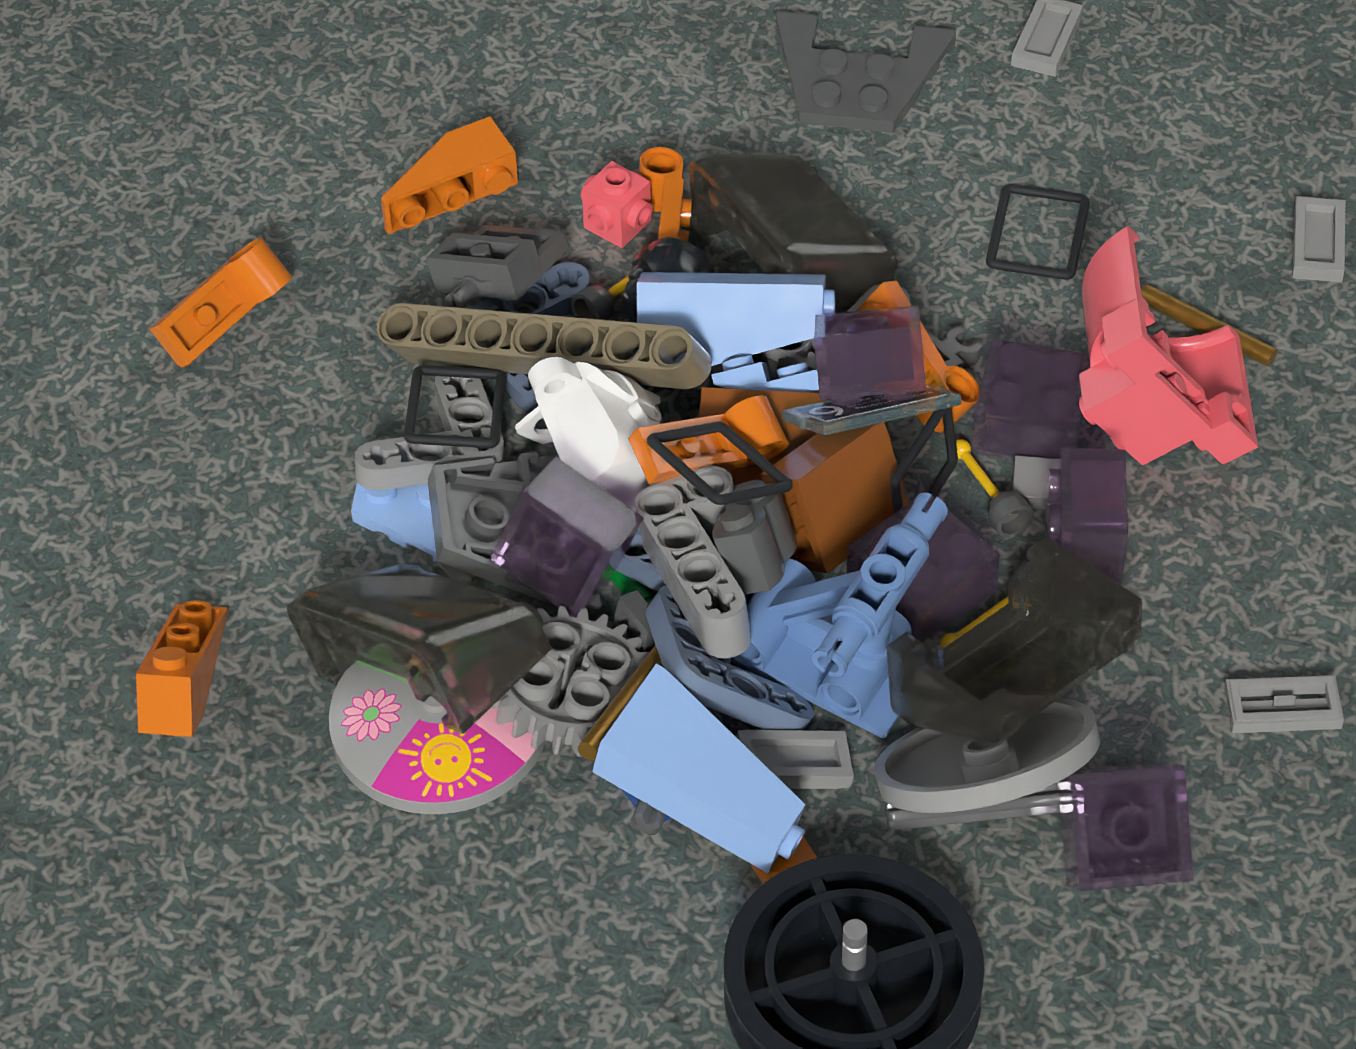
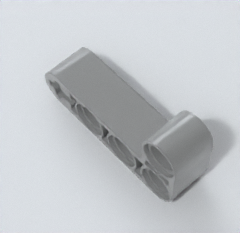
M705 466L693 470L718 494L734 491L731 474L726 469L718 466ZM682 475L645 488L637 495L635 500L643 548L704 650L709 655L717 658H731L742 654L750 646L752 639L746 599L742 589L711 541L714 540L712 536L713 528L720 520L722 513L726 511V505L712 503Z

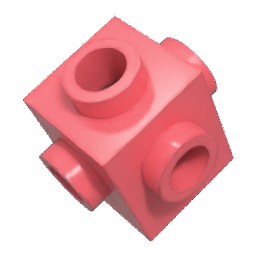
M611 161L597 175H592L585 182L581 191L585 229L623 248L652 220L653 206L651 204L650 181L638 172L630 171Z

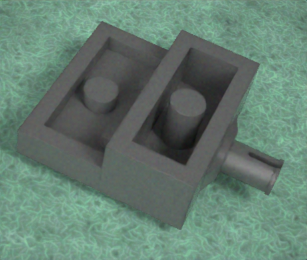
M483 225L475 234L452 233L426 257L436 292L449 293L445 298L447 307L465 308L474 298L479 296L498 298L501 301L518 300L526 294L527 290L544 273L552 268L553 264L569 247L565 232Z

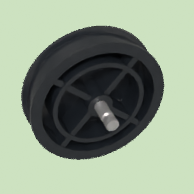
M839 854L811 859L778 873L759 887L743 904L729 930L723 958L725 981L724 1005L731 1033L740 1049H968L972 1043L980 1018L985 967L981 941L975 925L960 902L945 887L920 870L895 860L872 855Z

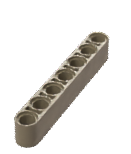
M399 303L388 307L381 314L377 322L379 338L405 361L420 365L497 369L506 373L528 374L530 369L539 361L550 357H561L572 363L584 362L602 370L618 372L633 379L639 385L690 389L701 385L708 378L712 364L709 353L684 328L678 326ZM498 338H500V340H499L495 345H493L494 342H495ZM546 341L543 347L538 350V347ZM592 345L591 349L587 353L583 354L584 350L588 346ZM639 348L638 352L632 358L628 359L630 354L634 350ZM686 352L685 357L680 362L674 364L676 359Z

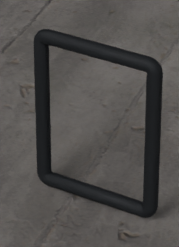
M1015 184L1005 185L1001 190L986 256L987 266L996 270L1063 280L1072 279L1077 270L1090 206L1089 198L1078 193ZM1011 193L1080 203L1067 270L996 260Z
M417 366L412 373L404 439L410 444L475 448L496 447L500 442L506 374L497 369ZM422 375L496 379L490 438L414 434Z
M943 399L939 402L890 479L896 525L901 524L905 517L900 485L901 480L942 417L948 459L927 492L932 494L925 507L927 510H929L957 465L958 454L952 405L948 399Z
M713 422L658 432L647 437V444L716 505H726L786 493L793 487L792 481L723 422ZM719 432L777 483L718 494L662 443Z

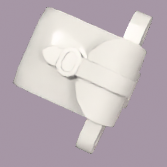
M550 357L539 361L528 373V379L535 393L538 407L515 425L517 434L540 444L553 441L575 496L607 509L612 508L638 521L635 507L636 497L642 490L654 484H648L628 438L638 427L663 424V417L657 406L661 403L660 397L642 388L636 381L612 370H602L589 363H572L561 357ZM544 418L548 429L534 428L535 424Z

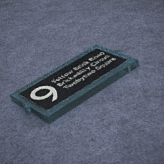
M913 381L782 410L783 421L797 425L798 429H808L822 435H829L961 405V394L945 390L943 386L935 387L919 381Z

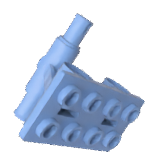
M918 494L901 524L887 528L869 557L863 562L859 571L815 582L813 574L803 564L789 558L783 563L785 568L784 576L770 591L744 594L752 639L747 650L736 657H731L730 661L760 677L790 688L813 704L880 738H886L933 665L934 655L910 643L911 626L908 620L896 611V606L929 556L928 541L939 524L948 515L946 504L936 497L929 510H927L925 507L932 494Z

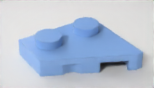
M357 482L351 509L353 522L373 532H382L391 541L405 548L412 545L432 555L433 562L437 560L428 484L387 490H372L361 486Z

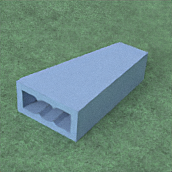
M643 272L637 281V323L670 325L684 328L709 353L712 360L711 366L731 359L823 336L825 320L834 321L835 290H825L826 275ZM686 352L682 353L674 364L680 362L685 357Z
M655 664L600 742L592 772L762 871L769 873L779 856L789 860L798 847L805 833L803 828L797 826L805 804L670 672L662 666Z

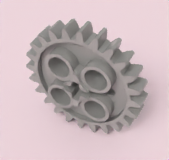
M559 606L557 617H550L544 609L538 608L536 621L533 622L528 617L520 614L517 618L516 628L504 624L501 627L500 638L492 637L490 639L488 653H484L481 671L483 675L480 688L481 691L487 692L486 708L498 709L496 722L498 724L514 722L512 737L517 738L528 732L533 735L531 747L535 749L547 740L552 742V750L556 755L562 751L565 744L572 745L576 756L582 757L578 752L579 743L650 652H640L642 645L640 637L625 639L628 627L626 624L619 625L614 629L607 627L608 615L603 614L594 622L588 620L586 608H582L577 617H569L564 606ZM588 651L583 657L581 670L577 669L575 671L576 662L582 652ZM566 689L565 698L560 707L552 710L558 703L560 690L564 691Z

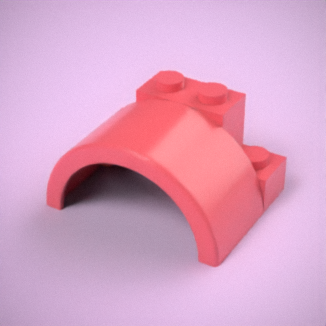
M1126 226L1110 237L1097 250L1083 276L1082 303L1091 367L1079 374L1082 397L1079 398V407L1083 416L1090 424H1097L1110 436L1118 450L1122 452L1127 451L1142 466L1191 440L1201 451L1207 450L1221 464H1226L1258 448L1241 341L1238 333L1228 324L1220 329L1190 337L1168 338V335L1163 330L1154 335H1148L1146 327L1155 323L1154 314L1149 310L1147 301L1141 294L1134 244L1139 240V237L1129 226Z

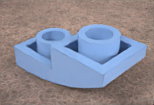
M752 355L722 362L724 372L712 374L714 385L728 389L812 393L826 391L822 372L817 369L809 371L807 363L778 369L779 379L771 381L767 363L759 362L754 364Z

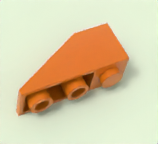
M490 116L447 132L381 197L384 228L387 234L403 228L415 227L423 220L447 211L459 210L467 203L490 194H500L509 187L518 184L516 152Z
M200 600L175 604L136 672L138 733L193 737L204 716L227 619L228 607L211 606L208 602Z

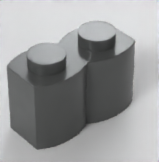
M752 480L739 485L733 492L775 484L777 482L765 484L762 480ZM781 494L726 504V511L722 513L720 520L715 524L712 531L717 551L744 594L770 591L784 576L785 568L783 563L793 555L797 548V540Z

